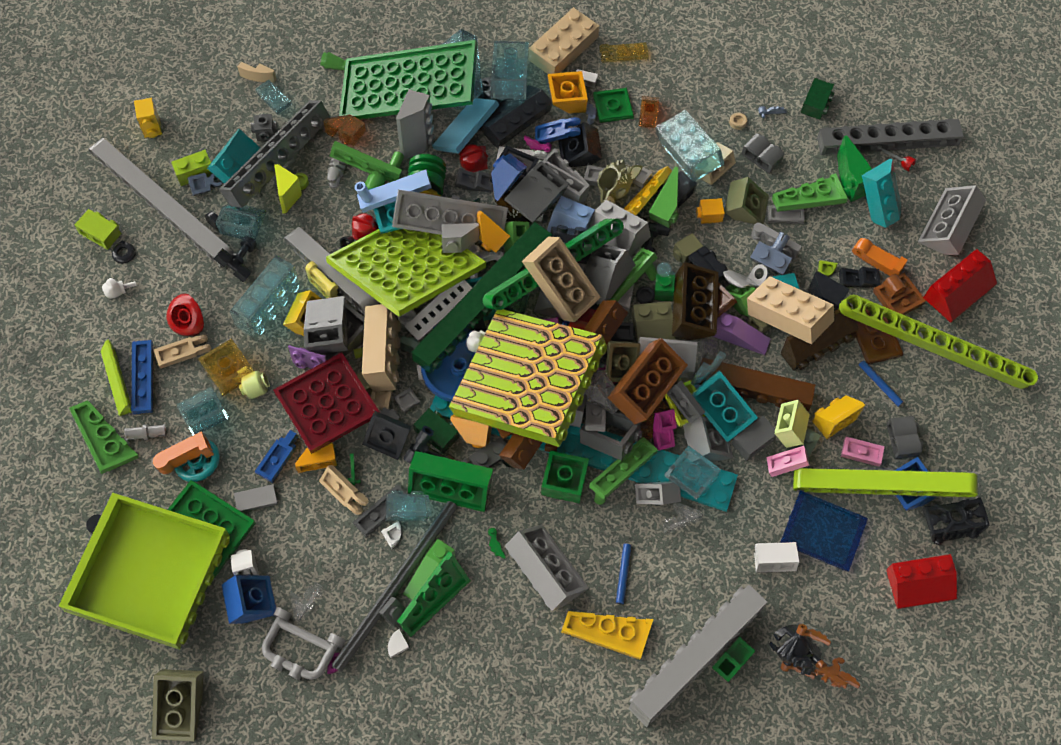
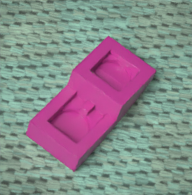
M674 409L655 413L653 439L654 446L658 451L675 446L673 429L677 427Z

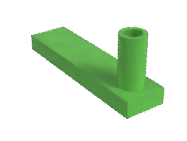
M337 141L334 142L330 152V157L369 174L373 171L382 173L385 176L384 180L388 182L398 180L402 169H399L404 158L401 152H394L389 164Z
M641 248L632 258L636 264L610 300L618 302L644 272L649 280H656V274L659 273L653 265V262L657 259L654 252Z
M644 437L633 445L630 454H626L622 461L617 459L590 483L589 487L595 492L594 502L599 505L604 504L606 498L657 454L658 449Z

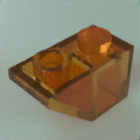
M641 96L638 126L656 128L659 97Z
M350 114L327 118L323 121L325 132L331 137L338 132L340 141L346 145L355 146L366 132L365 123Z

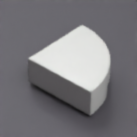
M399 521L381 531L391 549L398 544L401 538L402 530Z
M400 629L395 631L389 640L388 652L390 658L409 649Z

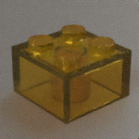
M232 338L198 358L203 370L222 397L239 387L243 376L254 372L252 366Z

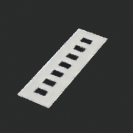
M463 280L442 292L409 321L405 327L417 340H420L457 305L472 287Z

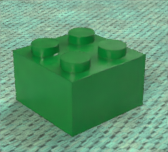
M550 451L541 486V495L580 504L589 459Z

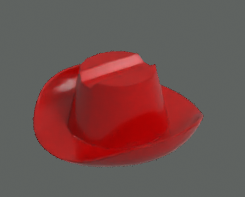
M180 294L171 301L167 309L166 319L172 331L183 336L199 334L204 328V320L197 302L189 294Z

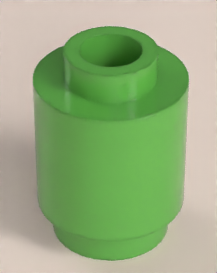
M373 171L368 175L365 185L368 189L382 186L385 184V176L380 172Z

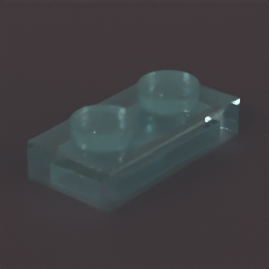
M270 80L255 88L256 93L277 115L291 106L290 100Z

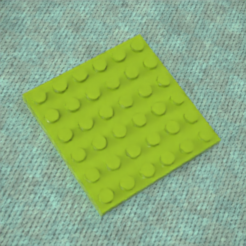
M378 229L326 256V262L398 317L486 268V261L468 249L457 253H443L442 235L408 229H400L381 234Z

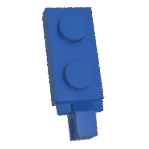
M290 430L285 438L277 439L256 468L255 473L273 483L296 448L294 443L298 439L297 433Z

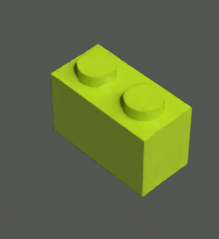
M206 150L171 161L180 186L189 184L188 177L206 173V176L209 177L212 174L207 169L211 162Z
M90 209L75 223L79 234L107 250L121 235L119 225L115 221H109L101 213L93 212Z

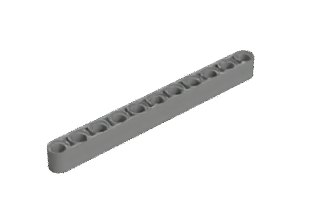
M101 138L88 149L93 157L96 156L102 165L110 168L111 173L116 177L119 176L127 187L134 189L133 192L140 198L143 197L151 208L158 210L157 213L164 219L167 218L175 229L182 231L181 234L188 240L191 239L199 250L206 252V256L213 262L215 261L214 257L222 248L229 254H234L227 244L107 140Z

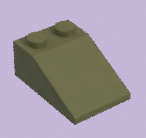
M670 301L633 305L631 316L634 323L636 343L639 342L640 337L676 340L675 336H672L673 313Z
M162 669L154 675L152 739L193 742L196 740L203 696L204 671Z

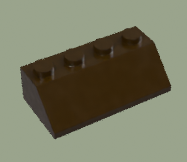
M686 262L676 272L672 336L686 340H695L717 334L719 272Z
M837 309L834 311V322L812 344L790 335L786 338L780 354L793 371L798 368L803 370L810 364V361H819L825 356L826 352L830 351L832 353L840 347V344L852 342L856 338L855 335L858 331L856 320L844 316Z

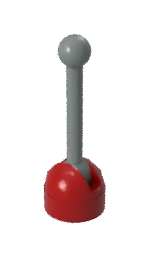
M882 148V152L901 161V167L908 172L911 165L914 166L916 163V159L906 156L901 158Z

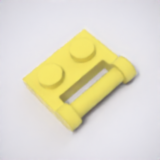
M314 261L309 262L305 267L309 282L325 298L338 297V285L335 282H331L317 268L318 265Z

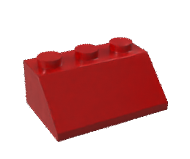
M951 554L892 563L886 570L897 609L957 599V572Z

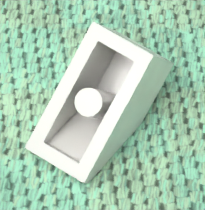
M243 549L231 555V566L234 575H259L252 550Z

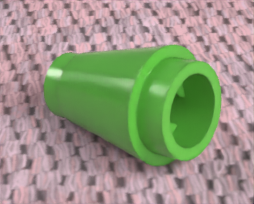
M324 52L320 65L324 66V69L344 71L346 60L330 52Z

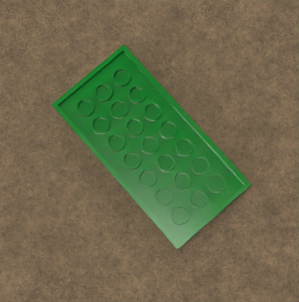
M476 40L347 58L339 119L343 122L397 115L408 90L430 95L432 110L473 105L478 43Z

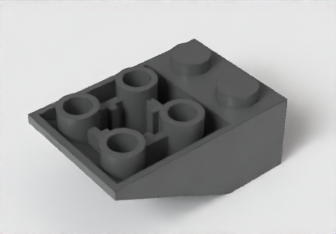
M541 161L528 172L505 198V201L533 223L563 196L570 183Z
M603 245L589 256L584 273L601 297L594 304L600 305L603 300H610L636 264L626 249Z
M345 296L307 301L304 322V346L307 351L325 354L348 350Z

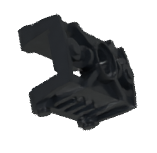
M981 497L943 505L924 506L922 508L930 530L931 540L936 545H941L944 541L966 537L976 539L979 537V534L990 526ZM979 505V507H977L974 511L970 510ZM959 512L962 520H954L952 513ZM975 515L977 518H983L984 522L975 523L970 519ZM939 521H942L943 523H949L947 527L943 529L934 530L933 527L937 525Z

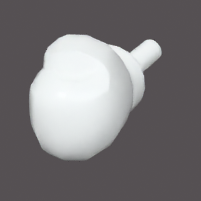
M109 278L103 284L102 290L106 297L112 299L126 293V288L137 285L135 281L123 284L122 281L117 282Z
M472 331L466 341L469 351H477L486 331Z

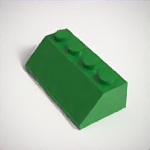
M416 451L409 467L408 494L443 503L451 501L460 507L485 512L492 483L493 469Z

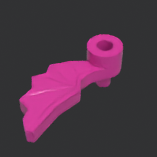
M526 135L524 136L526 145L530 149L536 151L543 149L545 152H549L552 148L550 143L540 144L537 140L531 139Z

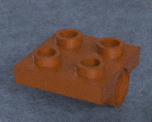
M905 273L891 275L883 284L875 287L873 293L884 307L903 315L924 305L926 302Z

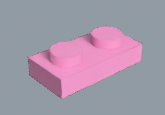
M845 437L841 457L880 467L885 446Z
M804 446L766 457L771 477L809 466L807 450Z

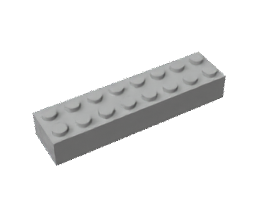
M750 585L745 589L740 587L730 600L731 603L726 601L719 608L720 611L716 614V617L712 615L705 622L702 631L698 629L690 637L691 640L688 642V645L683 644L675 652L674 659L671 660L669 658L661 666L658 675L654 673L650 676L643 690L639 688L633 693L629 701L631 703L629 710L646 727L762 612L767 601Z

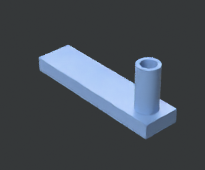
M426 170L368 190L364 182H358L355 185L360 209L363 213L396 201L398 189L419 193L432 188Z

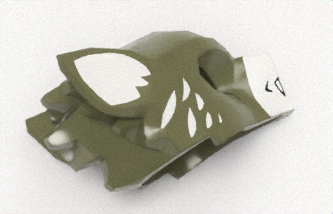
M617 160L616 163L607 164L606 168L599 172L597 184L601 191L600 202L603 203L605 200L615 203V200L623 198L628 193L632 182L639 175L643 166L633 165L630 167L625 165L624 160Z

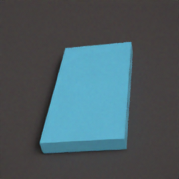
M473 98V105L465 106L432 147L437 151L459 153L499 106L497 100Z

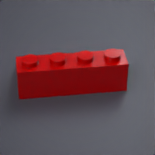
M978 249L974 250L933 283L923 299L950 323L953 322L997 285L991 260Z

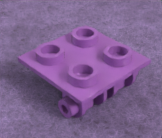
M288 346L292 361L299 368H314L327 361L325 355L307 351L302 347Z

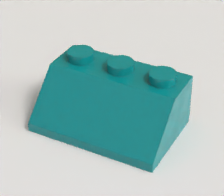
M888 159L862 175L871 220L873 223L885 228L900 220L902 208L893 160Z
M720 371L706 380L692 394L705 411V416L726 442L730 441L758 418Z

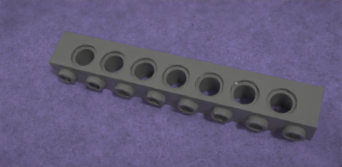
M309 100L219 188L229 206L240 208L246 206L248 201L258 194L260 189L270 182L271 178L276 174L274 165L278 164L283 167L288 161L293 159L299 150L304 148L310 139L315 137L321 128L326 126L331 117L322 101Z
M945 119L907 123L895 122L892 124L879 123L876 125L825 127L820 129L817 136L820 154L832 155L838 153L842 140L846 135L859 152L882 151V148L886 150L959 146L963 133L959 119Z

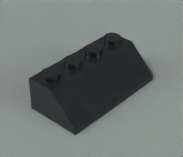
M527 85L499 105L481 126L480 130L498 149L499 146L504 145L550 112L553 105L552 100L542 89Z

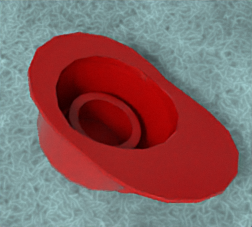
M467 145L459 153L460 165L465 170L474 173L488 169L486 146Z
M362 213L352 218V237L356 240L379 229L376 219L370 214Z

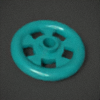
M209 440L214 454L211 462L206 463L207 458L202 454L191 461L188 460V462L175 468L177 475L181 479L188 482L190 480L194 482L202 481L216 470L220 460V453L212 441ZM188 464L190 469L185 472L183 466ZM203 467V471L196 474L195 470Z

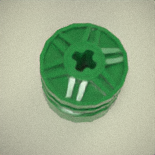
M431 154L415 155L409 161L408 176L426 170L432 186L430 189L437 191L442 196L447 166L443 159Z

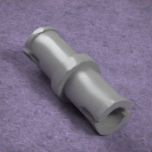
M146 424L142 425V427L125 428V439L143 438L144 440H149L152 437H166L165 424L148 426Z

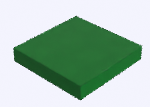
M627 88L593 92L599 123L634 118Z

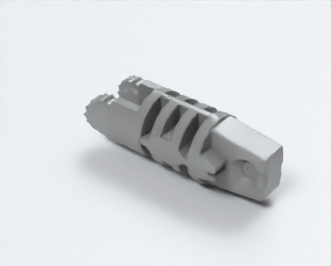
M332 157L327 170V181H329V187L335 189L338 187L343 176L346 163Z

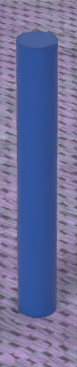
M865 360L859 364L861 369L897 407L904 403Z
M623 544L616 596L617 604H624L631 553L630 544Z

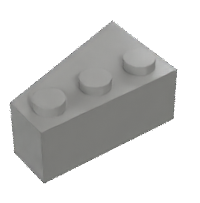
M554 148L542 162L570 183L563 196L583 204L587 199L590 185L576 170L573 171L568 166L567 160H563Z

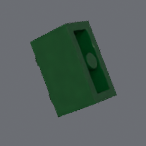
M814 77L800 113L819 120L822 114L826 115L830 106L827 105V102H832L835 94L832 91L834 84Z
M430 408L413 424L414 431L419 434L423 426L431 428L434 433L429 442L443 454L459 438V432L453 423L446 422L438 411H432Z

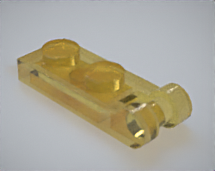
M646 42L619 45L601 44L599 46V51L602 53V63L644 60L649 57Z

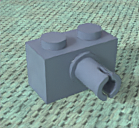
M779 232L773 246H768L759 241L750 257L751 260L765 265L769 270L779 275H785L793 262L791 257L782 252L790 236L785 235L784 237V233Z

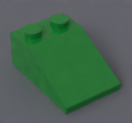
M846 135L837 153L840 183L850 202L866 196L862 175L872 170V168Z

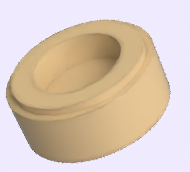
M734 113L730 117V126L736 130L745 128L747 117L742 113Z

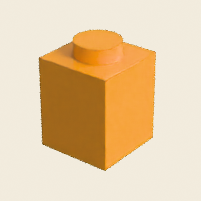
M722 198L700 200L699 207H696V216L700 218L701 224L723 222L725 213Z

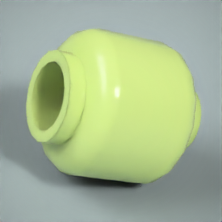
M259 371L244 375L239 385L242 395H247L250 399L266 394L268 387H270L265 373Z

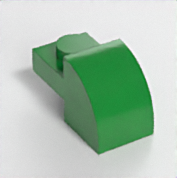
M739 637L715 663L712 669L729 682L755 653V650Z

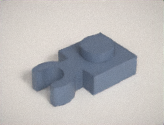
M206 173L187 178L193 196L211 191L210 186L219 187L222 185V182H214L213 178L216 176L213 173L208 178Z

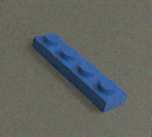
M152 340L132 342L131 412L133 414L153 413Z

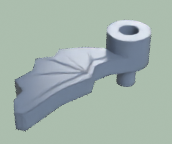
M587 102V122L591 125L595 122L596 108L593 107V104Z
M765 106L758 108L759 115H762V118H765L766 114L787 113L784 107L773 106L767 110Z

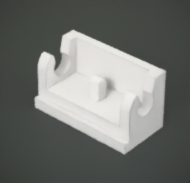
M796 542L755 544L756 572L797 571L799 557Z

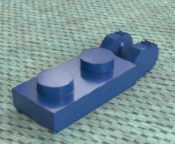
M577 117L564 118L535 126V140L540 144L567 138L568 136L574 137L579 135L580 128L574 126L580 125L581 119Z

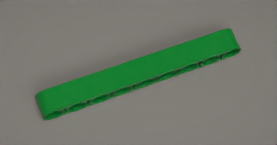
M604 219L565 243L576 262L620 235L624 230L623 222L620 219ZM526 268L486 293L483 297V305L487 309L502 310L539 285ZM496 297V304L494 305L493 300Z

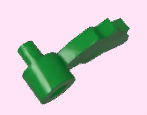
M350 453L351 478H348V481L355 486V484H361V480H355L354 453Z
M490 528L488 530V534L491 537L489 542L490 551L494 552L495 556L505 559L506 556L496 539L497 531L495 528Z

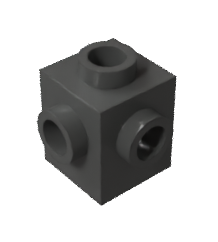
M272 114L254 115L251 131L255 133L257 141H268L278 131L277 121H273Z

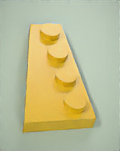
M668 166L660 169L623 209L637 215L649 199L657 193L658 188L666 183L672 170Z
M568 611L561 633L640 660L653 619L615 617V615L603 616L595 615L594 613Z

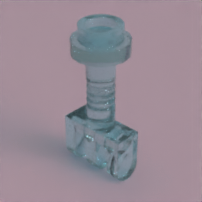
M662 262L657 266V273L661 277L676 274L667 262Z

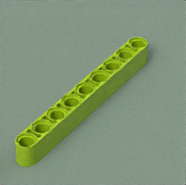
M800 468L794 470L793 490H804V492L976 497L978 496V475L964 472Z

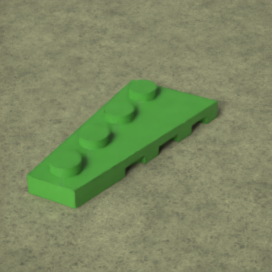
M835 173L830 175V178H820L815 183H805L797 189L792 187L774 193L772 200L777 212L845 204L847 196Z
M88 400L69 408L101 474L139 458L138 454L128 446V443L116 433L115 429L104 420V417Z

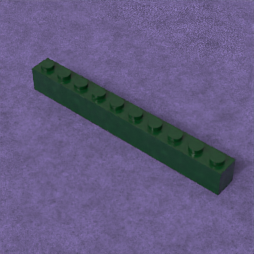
M534 222L412 351V360L429 373L434 369L437 370L442 365L444 358L447 355L453 354L459 342H464L468 333L478 327L481 319L491 313L492 309H487L483 305L484 295L526 269L522 261L546 238L552 237V234ZM496 297L493 300L494 305L496 304Z

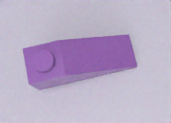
M723 313L717 318V334L713 337L765 355L771 340L769 337L740 318Z

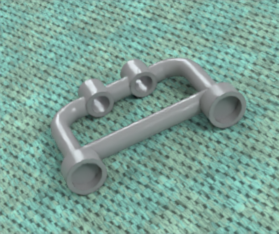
M277 607L273 614L276 616V619L262 644L264 657L272 662L271 667L281 672L285 668L290 671L289 676L299 681L301 677L309 680L319 678L325 672L337 648H342L346 640L331 633L326 641L289 623L288 621L292 614ZM280 628L326 650L316 670L309 671L271 652L270 646Z

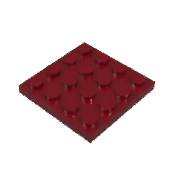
M342 352L273 389L311 454L370 422L375 411L380 412Z

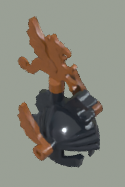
M799 624L788 625L774 632L773 636L777 641H780L786 634L790 636L780 647H777L772 641L769 643L772 650L776 651L779 658L783 660L780 666L783 671L788 672L789 669H793L801 675H806L812 679H815L818 675H823L824 677L821 680L827 683V679H830L833 687H843L846 689L848 684L856 688L860 687V683L856 681V678L852 677L849 673L840 671L838 663L843 664L845 662L843 658L833 659L832 666L830 667L820 659L822 655L820 648L815 643H812L809 638L811 637L813 640L830 646L831 641L820 631L808 629L806 625ZM812 663L818 668V669H815V670H814V673L812 672V670H813V665H812Z

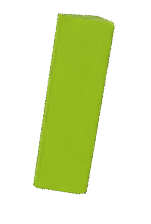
M106 340L101 349V355L118 415L122 416L131 413V403L115 348L111 341Z

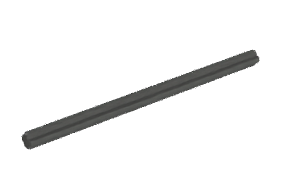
M448 501L333 662L332 666L337 671L342 672L381 617L379 611L391 597L396 596L457 509L455 503Z

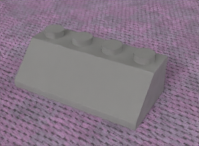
M408 90L396 117L400 152L404 155V160L427 151L429 145H433L435 140L430 95L413 90Z
M977 185L945 188L918 243L944 255H959L986 201Z
M543 525L518 531L505 545L510 556L520 566L521 571L527 576L533 588L538 591L551 611L562 608L589 589Z

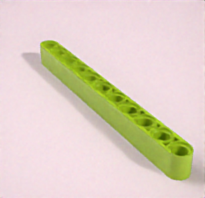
M850 295L839 304V310L844 316L1011 386L1024 389L1038 381L1036 371L858 295ZM848 302L853 305V309L848 306ZM866 310L870 312L871 316L867 315ZM883 317L887 318L888 323L884 321ZM901 324L904 325L906 331L901 328ZM918 332H921V333H922L923 338H921V337L919 336V333H918Z

